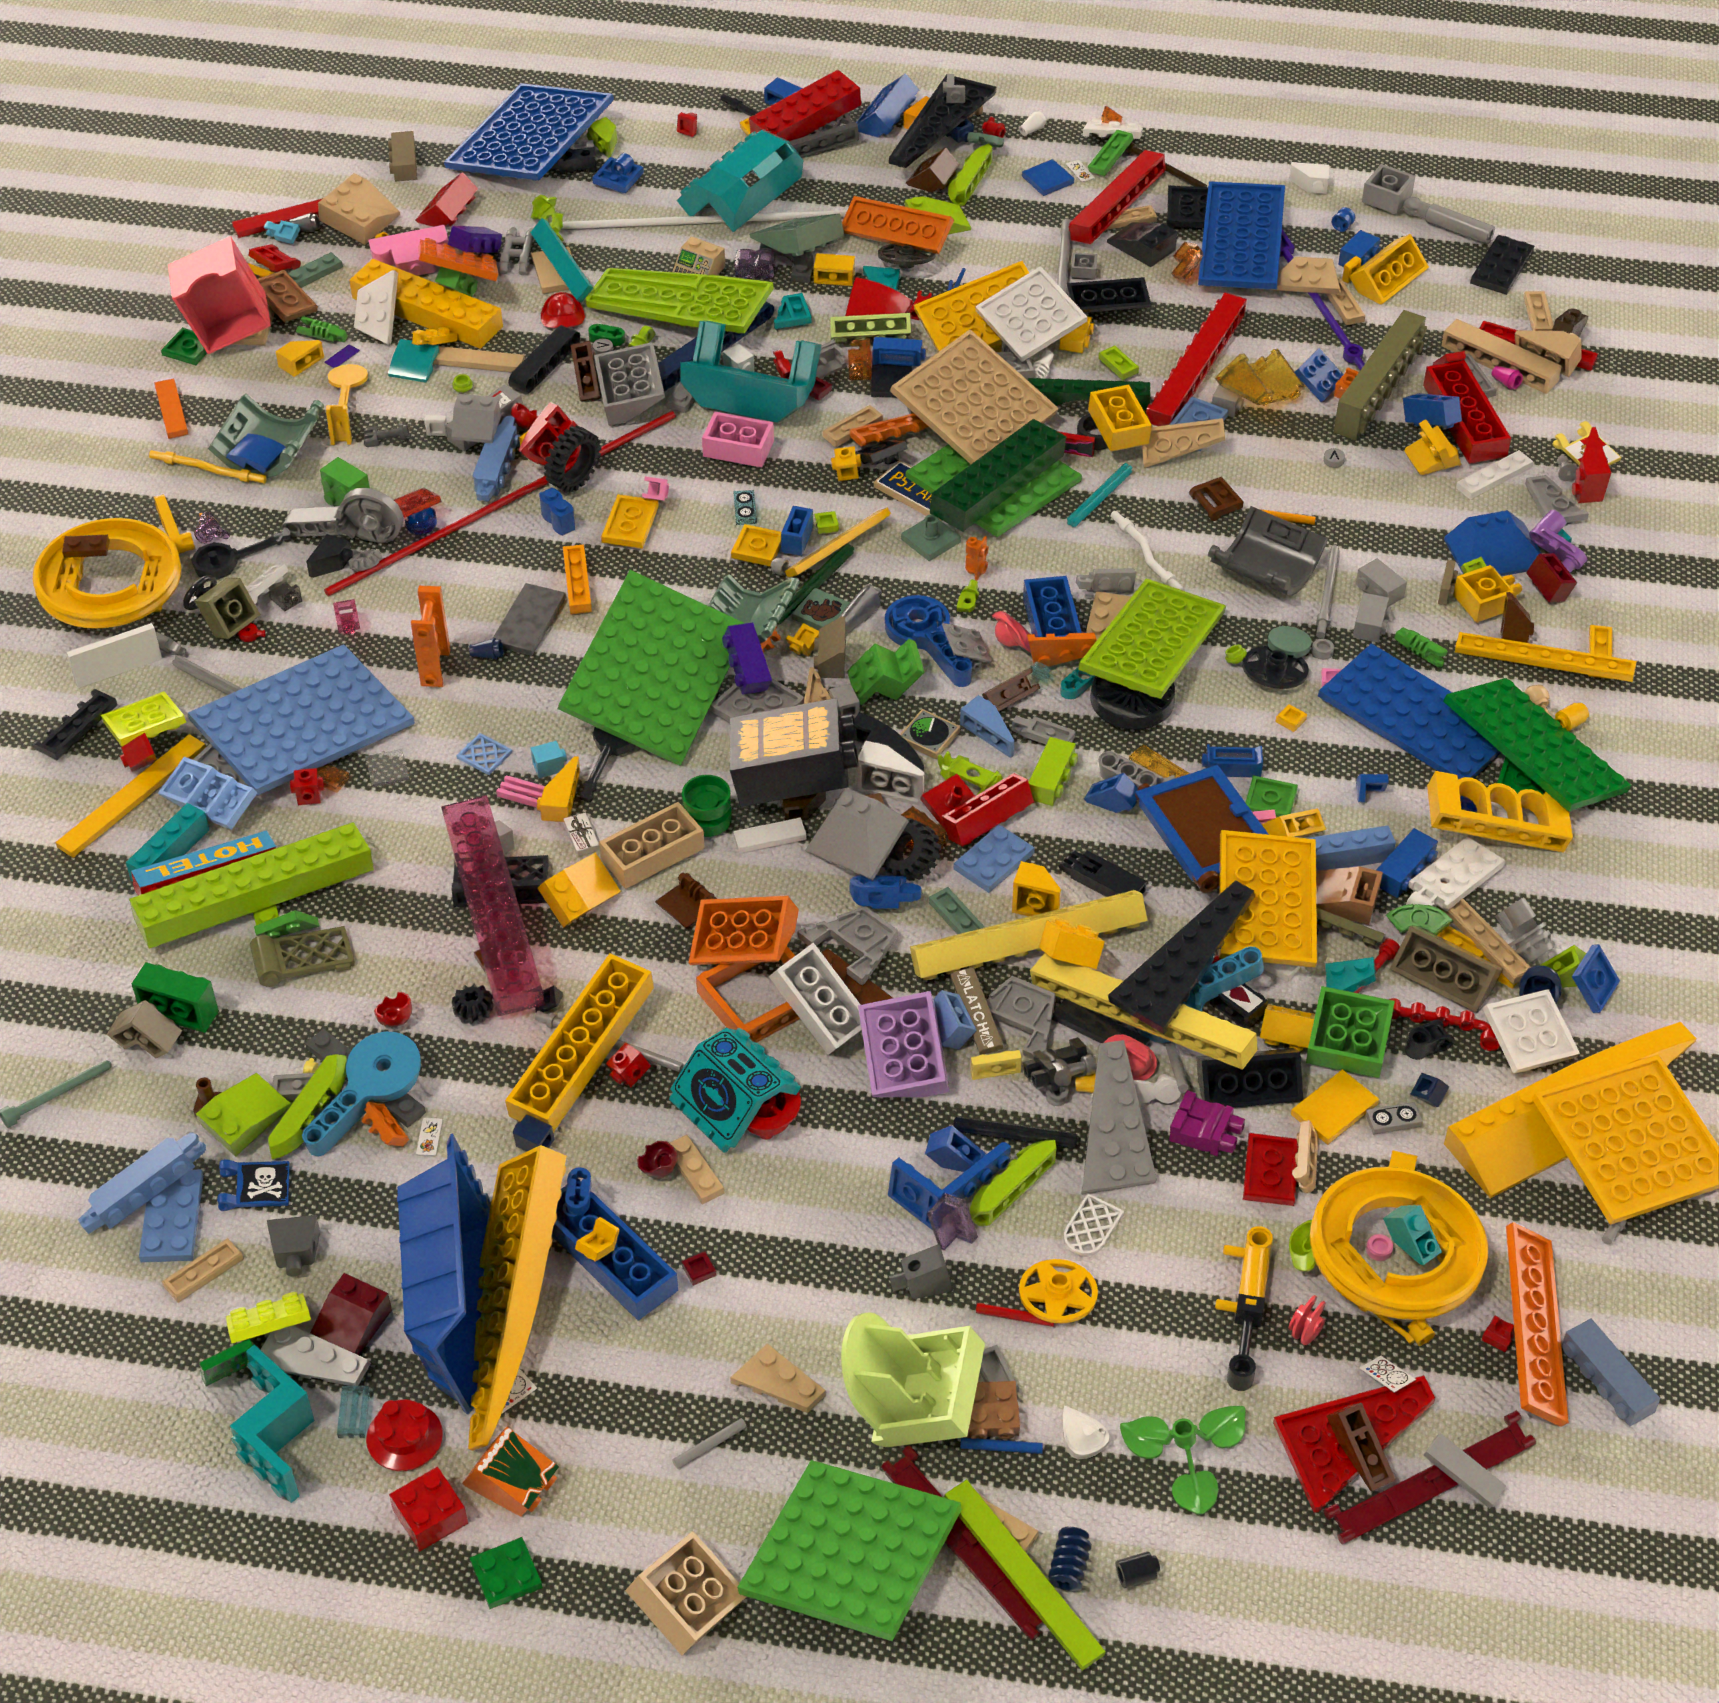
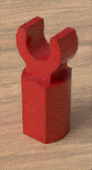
M918 291L917 298L908 312L910 313V319L920 320L915 312L914 305L932 298V293L924 297L922 296V291Z
M782 350L773 351L776 358L773 359L778 373L781 378L788 379L791 371L789 360L784 358Z

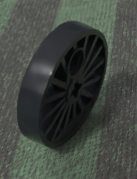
M1095 676L1092 682L1090 701L1096 714L1107 723L1124 729H1146L1160 724L1172 713L1175 705V685L1173 682L1160 699Z

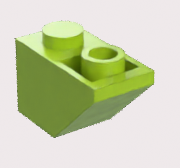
M604 117L591 124L588 128L587 138L588 140H593V144L608 158L612 156L616 146L617 132L616 125L607 117Z

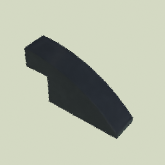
M861 712L857 714L854 719L857 730L856 741L861 743L869 741L886 745L924 772V765L918 754L898 732L871 716Z

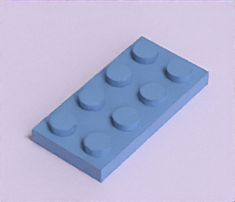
M202 1169L190 1170L146 1203L139 1252L141 1263L193 1261L204 1176Z

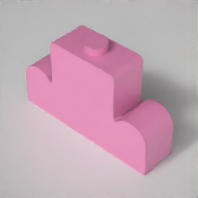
M440 225L370 239L368 241L372 259L391 266L394 265L396 268L419 276L436 272L435 265L419 261L418 245L420 239L430 238L436 240V244L444 245V243H448V236L445 226Z

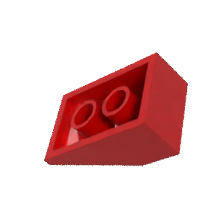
M1596 427L1591 428L1580 466L1576 469L1575 483H1572V494L1576 495L1578 503L1603 502L1611 476V470Z

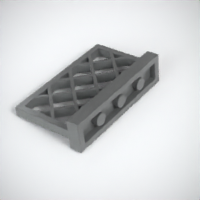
M845 113L834 120L836 121L835 125L827 123L825 126L810 133L811 135L789 142L803 158L858 141V125L855 121L851 120L848 113Z

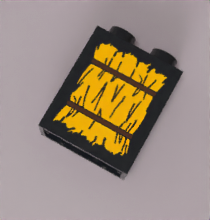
M833 698L731 717L730 773L740 807L848 788V769L859 767L854 742L857 740V730L853 714L841 715L838 699Z

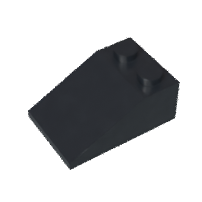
M1132 222L1108 238L1107 243L1145 265L1152 267L1176 250L1177 231L1163 223Z

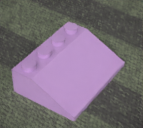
M931 991L858 1005L873 1097H928L950 1092L936 1008Z

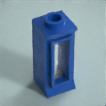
M874 337L872 365L889 364L919 367L921 360L925 361L926 348H922V340Z
M1207 744L1206 754L1202 753V767L1209 768L1218 765L1226 777L1252 778L1253 775L1261 777L1263 767L1262 746L1256 748L1210 747V744Z

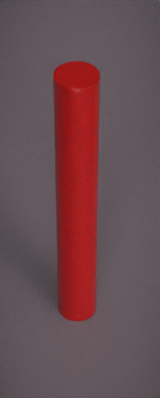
M977 1303L976 1313L1051 1327H1054L1055 1324L1041 1320L1028 1311Z

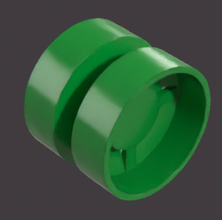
M699 775L690 779L682 789L683 808L703 829L704 837H713L725 832L732 822L731 791L728 783L715 775Z

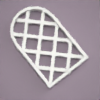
M1087 1194L1065 1228L1063 1237L1066 1247L1074 1254L1080 1256H1091L1098 1253L1123 1216L1124 1211L1093 1195ZM1088 1200L1090 1207L1083 1208ZM1092 1201L1098 1203L1099 1205L1093 1206ZM1104 1208L1106 1214L1097 1216L1095 1209ZM1091 1210L1094 1217L1085 1219L1083 1212ZM1078 1214H1080L1082 1220L1075 1221ZM1118 1216L1113 1223L1111 1217ZM1107 1218L1110 1225L1101 1227L1099 1220ZM1095 1221L1097 1228L1089 1229L1086 1222ZM1083 1223L1085 1230L1076 1232L1074 1225ZM1071 1227L1073 1233L1067 1234L1069 1228ZM1109 1229L1106 1236H1104L1102 1230ZM1099 1231L1101 1238L1093 1240L1090 1233ZM1087 1234L1089 1241L1080 1243L1078 1236ZM1075 1236L1077 1243L1070 1245L1067 1238ZM1101 1242V1244L1097 1248H1095L1094 1243ZM1091 1244L1092 1250L1083 1251L1082 1246Z

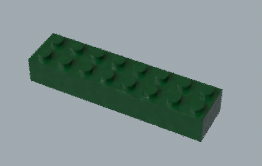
M1032 419L935 490L931 495L930 514L964 532L1064 456L1066 436Z

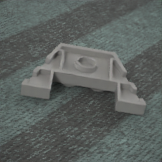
M863 906L838 915L837 920L828 923L825 921L816 923V927L806 930V928L797 931L798 938L808 946L812 943L817 946L832 936L858 955L860 958L847 967V975L863 985L897 939L898 930Z
M1011 976L995 989L986 1000L992 1017L1032 1034L1023 1048L1024 1056L1034 1059L1033 1052L1038 1050L1043 1052L1047 1049L1056 995L1049 990Z

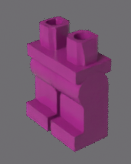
M1187 1090L1170 1125L1169 1141L1201 1151H1210V1154L1218 1156L1220 1150L1233 1153L1237 1144V1137L1229 1135L1228 1132L1241 1135L1245 1126V1119L1233 1115L1234 1107L1228 1105L1225 1107L1220 1103L1207 1102L1196 1098V1093Z

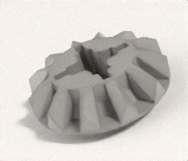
M375 549L359 552V554L353 555L348 561L349 567L356 571L370 569L379 563L382 555L380 550Z

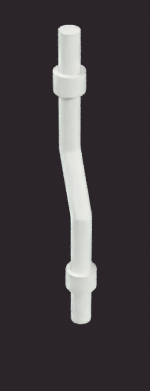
M1113 511L1111 518L1119 524V528L1124 533H1128L1140 544L1147 565L1161 577V581L1165 585L1185 591V588L1176 581V577L1154 560L1148 540L1134 528V524L1117 511Z

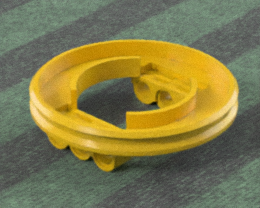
M108 518L90 521L73 527L51 541L36 560L32 580L39 603L52 617L77 627L109 628L137 621L153 612H161L163 604L172 596L179 584L181 563L176 545L161 529L138 520ZM108 534L110 540L108 550L128 551L138 555L145 561L138 589L133 583L129 587L114 593H85L79 591V581L83 578V562L86 557L64 558L62 553L65 536Z
M1367 1168L1337 1180L1320 1198L1310 1227V1245L1313 1257L1326 1280L1341 1295L1356 1304L1361 1311H1371L1391 1318L1426 1319L1443 1315L1456 1309L1468 1300L1477 1289L1488 1259V1243L1484 1227L1469 1203L1443 1182L1421 1172L1405 1168ZM1421 1205L1442 1253L1437 1255V1259L1441 1264L1435 1269L1420 1275L1405 1276L1388 1272L1384 1283L1349 1243L1352 1226L1359 1217L1374 1209Z

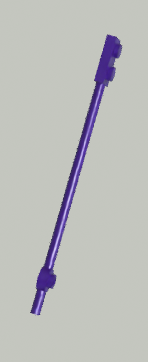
M1282 229L1280 257H1284L1287 263H1289L1294 258L1292 254H1294L1295 247ZM1308 292L1344 346V360L1349 363H1355L1358 369L1361 370L1365 364L1362 360L1364 349L1360 345L1350 342L1319 294Z

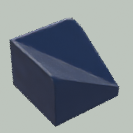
M1421 1073L1410 1094L1434 1107H1439L1449 1086L1436 1077Z

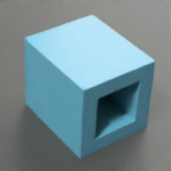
M557 741L530 748L532 764L538 778L559 773L564 767V762L567 761L564 748H559Z

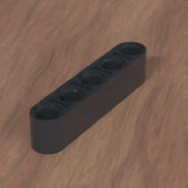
M563 325L557 327L511 373L508 380L509 386L527 394L532 392L572 352L571 345L580 342V332Z

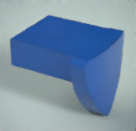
M1360 774L1356 779L1358 802H1365L1366 791H1385L1389 783L1388 774Z

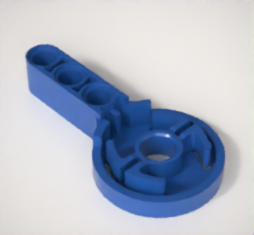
M922 595L906 596L893 602L885 613V631L888 637L900 646L908 639L916 641L917 648L927 651L955 686H968L972 679V662L969 658L953 654L942 626L943 623L950 624V615L947 608L938 600ZM913 619H921V620H923V621L914 622V621H912V620H913Z

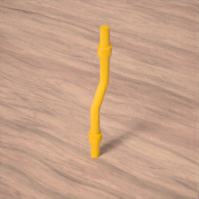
M154 450L149 452V458L162 460L167 464L174 465L178 463L193 466L218 475L239 478L243 482L266 483L267 479L266 475L251 473V470L220 467L200 459L176 455L175 452L166 451L164 453Z

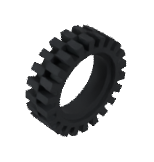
M572 426L570 430H564V435L560 434L558 436L559 441L553 442L554 449L550 448L548 451L551 455L545 459L548 462L544 465L546 470L544 472L545 479L566 493L579 490V486L585 485L584 480L588 481L590 479L589 474L595 472L593 466H598L599 462L596 459L601 456V453H599L601 450L599 437L580 426ZM581 445L577 461L565 473L566 463L570 455Z

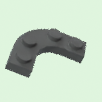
M760 244V254L779 255L793 262L791 281L811 282L814 270V258L811 251L804 252L803 255L793 256L792 253L783 254L769 246Z

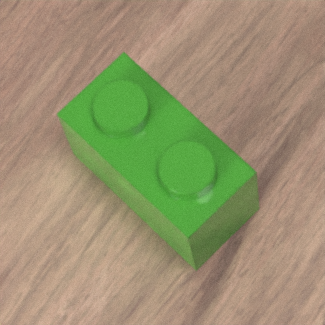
M440 267L435 282L471 297L477 290L478 281L456 270Z

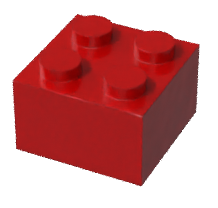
M438 1466L389 1494L394 1513L419 1552L468 1524L465 1506Z

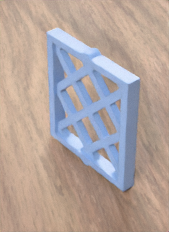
M479 733L456 756L457 759L490 775L512 753V749ZM478 740H481L480 745H474ZM493 746L494 751L485 752V747ZM482 748L483 752L474 753V749ZM471 749L472 754L464 755L468 750ZM505 753L501 758H498L497 754ZM486 755H495V759L487 760ZM483 756L484 760L475 761V757ZM488 763H495L490 768H488Z

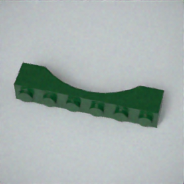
M1028 378V381L1055 406L1075 400H1090V392L1124 385L1131 387L1145 414L1150 404V382Z

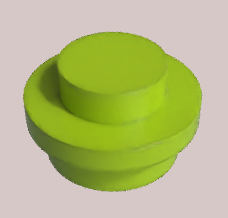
M459 374L454 377L452 386L455 391L464 393L472 388L473 383L468 375Z
M1233 645L1225 651V659L1228 663L1238 664L1247 655L1246 649L1242 648L1241 645Z

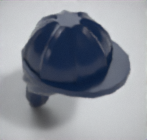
M1536 965L1528 968L1520 980V996L1549 989L1557 1004L1562 993V985L1558 974L1553 969Z

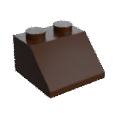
M944 148L921 162L906 181V184L931 193L937 189L941 191L949 184L947 181L957 174L956 169L960 164L949 150Z

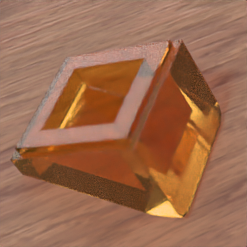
M1105 106L1101 117L1102 123L1116 121L1120 122L1121 125L1123 117Z

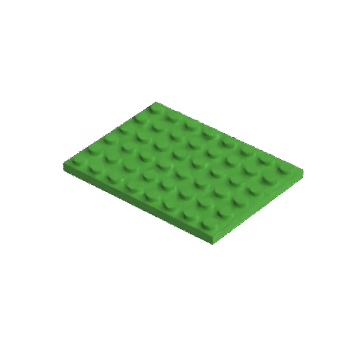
M629 570L557 709L681 766L730 668L729 653L727 648L723 646L722 637L728 626L745 623L637 572Z

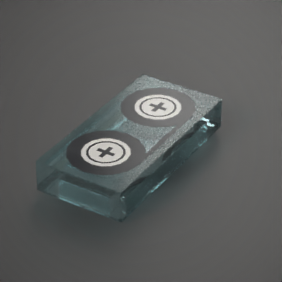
M754 490L733 491L736 525L757 524Z

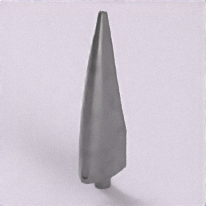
M871 584L865 585L843 611L840 617H845L846 634L866 621L881 606L879 595L882 591L880 588H874Z

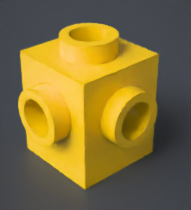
M855 446L834 449L835 457L831 458L832 469L837 470L838 481L858 479V467H861L860 454H856Z

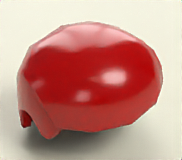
M515 403L511 410V416L515 418V423L523 429L529 430L538 417L537 410L529 411L521 403Z
M397 992L395 998L385 996L382 1003L377 1005L374 1010L377 1021L387 1027H397L405 1024L412 1014V1004L409 995L404 992Z

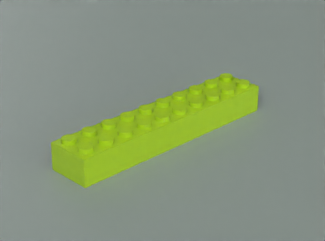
M352 822L130 898L133 918L150 949L373 871L371 850L355 823Z

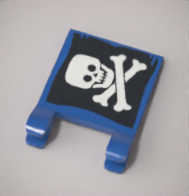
M228 1159L220 1161L219 1169L222 1177H231L237 1174L236 1196L228 1193H220L218 1195L217 1201L220 1211H228L236 1207L288 1206L289 1161L235 1162Z

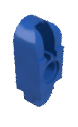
M858 875L852 877L849 883V892L853 901L860 906H872V909L899 908V902H913L921 899V886L906 883V876L876 875L873 880Z

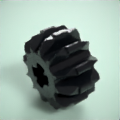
M475 983L471 987L464 985L463 990H456L455 996L452 997L454 1015L459 1017L462 1023L467 1020L471 1025L476 1020L482 1023L483 1018H489L490 1011H493L492 994L486 990L484 985L478 988Z

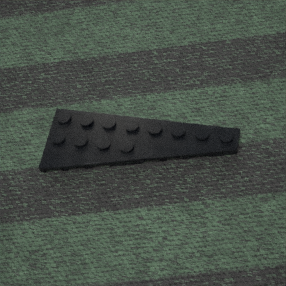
M946 74L889 156V164L907 168L996 94L997 87L954 76V85L965 86V103H946L947 93H943V82H947Z
M1235 880L1108 995L1109 1002L1165 1034L1172 1019H1175L1179 1014L1178 1010L1183 1002H1187L1189 999L1190 991L1195 984L1200 982L1213 962V956L1218 949L1223 947L1228 933H1232L1235 928L1234 924L1240 915L1243 916L1255 898L1254 890Z

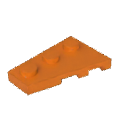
M1069 633L1065 637H1055V634H1046V637H1035V634H1027L1035 670L1083 658L1097 641L1095 633Z

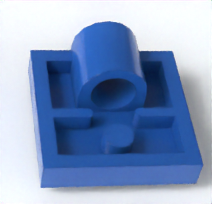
M622 153L617 159L610 157L592 177L593 184L627 193L644 173L643 166L634 164V160L629 154Z
M1320 348L1294 372L1320 402L1325 400L1335 390V384L1344 375Z

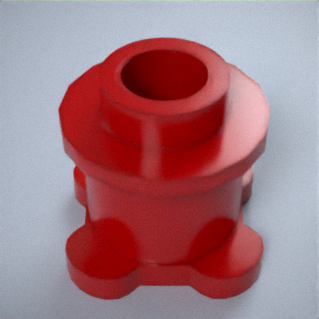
M990 117L987 122L983 123V134L1004 137L1006 129L1003 123L998 124L994 122V117Z

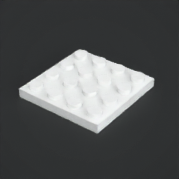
M1041 266L975 306L976 312L1021 362L1087 322V316Z

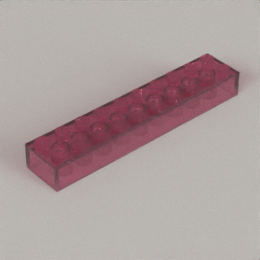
M487 795L441 806L445 827L497 1017L545 1005L542 986Z

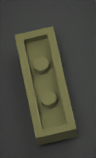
M1316 908L1317 924L1329 929L1332 925L1341 928L1340 933L1353 937L1354 933L1363 936V942L1376 946L1377 942L1383 943L1386 936L1384 933Z

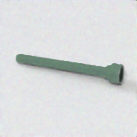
M105 1060L17 1107L6 1106L0 1109V1118L4 1125L9 1128L17 1124V1120L21 1119V1115L109 1070L112 1064L110 1061Z

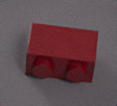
M1555 553L1538 554L1526 572L1532 583L1537 586L1549 603L1565 602L1577 584V581Z

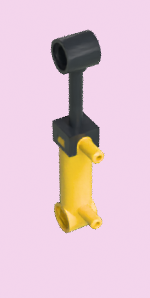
M1262 1226L1253 1227L1248 1231L1245 1248L1224 1245L1223 1249L1224 1255L1243 1258L1238 1301L1217 1299L1215 1304L1217 1310L1235 1312L1234 1323L1242 1325L1239 1353L1231 1358L1227 1373V1383L1232 1389L1237 1391H1245L1252 1386L1256 1370V1363L1249 1356L1253 1327L1261 1328L1273 1235L1270 1230Z

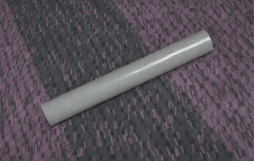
M1168 1043L1166 1050L1177 1081L1178 1090L1184 1093L1188 1090V1085L1176 1045Z
M740 1418L672 1459L673 1464L679 1469L747 1428L745 1421Z

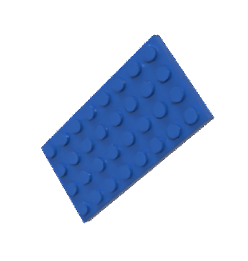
M1209 181L1198 285L1277 290L1285 185Z
M1372 643L1318 692V697L1439 772L1458 775V779L1464 777L1475 779L1501 754L1496 747L1443 702L1446 694L1453 692Z

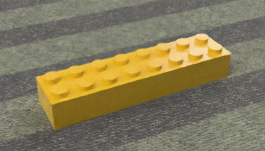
M371 259L349 279L352 298L357 300V293L360 288L395 270L398 272L394 315L429 329L438 330V327L450 328L451 332L458 333L457 340L479 349L503 328L501 308L375 259Z
M609 953L506 1098L505 1103L509 1117L521 1122L527 1114L551 1125L554 1133L654 989L651 971Z

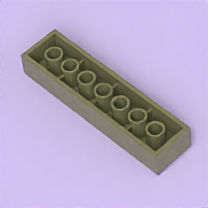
M1407 310L1402 311L1339 399L1334 433L1353 440H1357L1360 434L1365 433L1368 423L1373 422L1377 410L1380 411L1382 409L1384 400L1389 399L1393 387L1398 386L1400 377L1405 376L1409 364L1412 365L1416 354L1421 353L1424 347L1422 338L1427 330V326H1425L1426 317Z

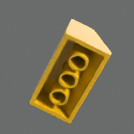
M1408 234L1394 240L1350 274L1349 278L1359 294L1381 305L1428 269L1429 266L1412 235Z

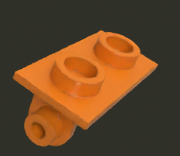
M987 536L982 541L977 540L976 537H970L966 541L965 569L969 574H975L976 581L981 574L986 572L988 562L986 561L989 550Z

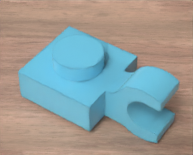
M281 220L280 224L267 221L264 229H268L266 235L289 244L294 243L300 231L298 224Z

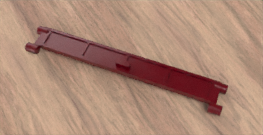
M1516 1410L1504 1416V1421L1508 1427L1462 1451L1488 1470L1535 1445L1536 1440L1531 1434L1525 1437L1517 1423L1522 1418ZM1433 1465L1344 1512H1341L1340 1507L1336 1503L1325 1508L1323 1512L1328 1520L1333 1517L1335 1518L1342 1530V1533L1338 1534L1337 1537L1343 1545L1459 1484L1436 1465Z
M910 1445L904 1448L902 1453L905 1457L892 1465L888 1460L882 1464L881 1469L892 1483L943 1497L914 1465L913 1462L919 1458V1455ZM958 1516L945 1543L1031 1641L1035 1640L1040 1635L1037 1628L1044 1624L1043 1621Z

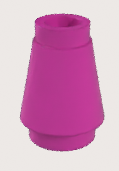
M1495 366L1492 370V377L1509 389H1517L1522 383L1523 375L1519 370Z

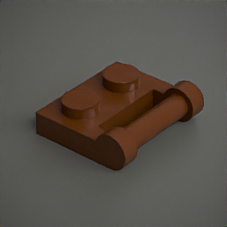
M1222 476L1194 486L1189 491V495L1201 504L1208 512V517L1212 521L1218 520L1222 515L1243 508L1244 501ZM1207 493L1217 506L1213 507L1203 494Z

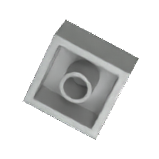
M1073 252L1071 277L1095 279L1097 254Z

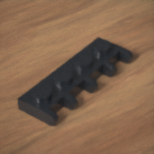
M93 689L91 691L93 697L86 703L80 701L77 704L79 709L71 717L64 715L62 717L64 723L56 730L49 729L46 732L49 737L42 743L34 742L32 744L34 749L58 760L102 720L101 715L112 711L118 705L116 698Z

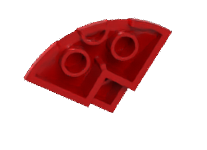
M856 277L845 316L908 313L913 301L886 285Z
M550 402L533 422L521 443L519 451L530 461L545 465L548 463L545 461L546 457L551 455L548 453L549 449H554L555 447L553 442L559 441L558 436L560 434L564 435V430H570V427L578 425L573 420H570L558 405ZM581 445L572 452L566 465L578 459Z

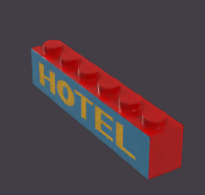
M266 830L131 871L134 890L139 896L276 849V845Z

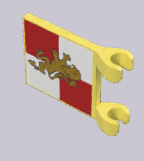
M1587 421L1581 422L1579 425L1582 428L1577 430V433L1582 438L1569 444L1565 435L1559 433L1555 435L1557 440L1553 441L1555 448L1563 450L1579 466L1592 428ZM1600 438L1609 466L1620 461L1621 457Z

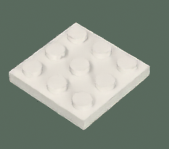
M1549 989L1487 1004L1483 1008L1513 1074L1570 1060L1580 1054Z

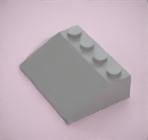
M653 342L594 355L609 426L628 422L665 398Z

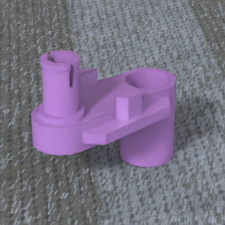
M1550 510L1529 532V536L1535 544L1549 553H1555L1571 573L1573 569H1580L1587 562V556L1578 547L1558 535L1559 531L1566 525V520L1559 512Z

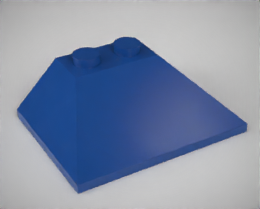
M1508 510L1467 517L1444 537V541L1462 573L1461 566L1464 563L1481 556L1486 566H1493L1501 576L1528 571L1538 554H1542L1537 544L1531 540L1525 523Z

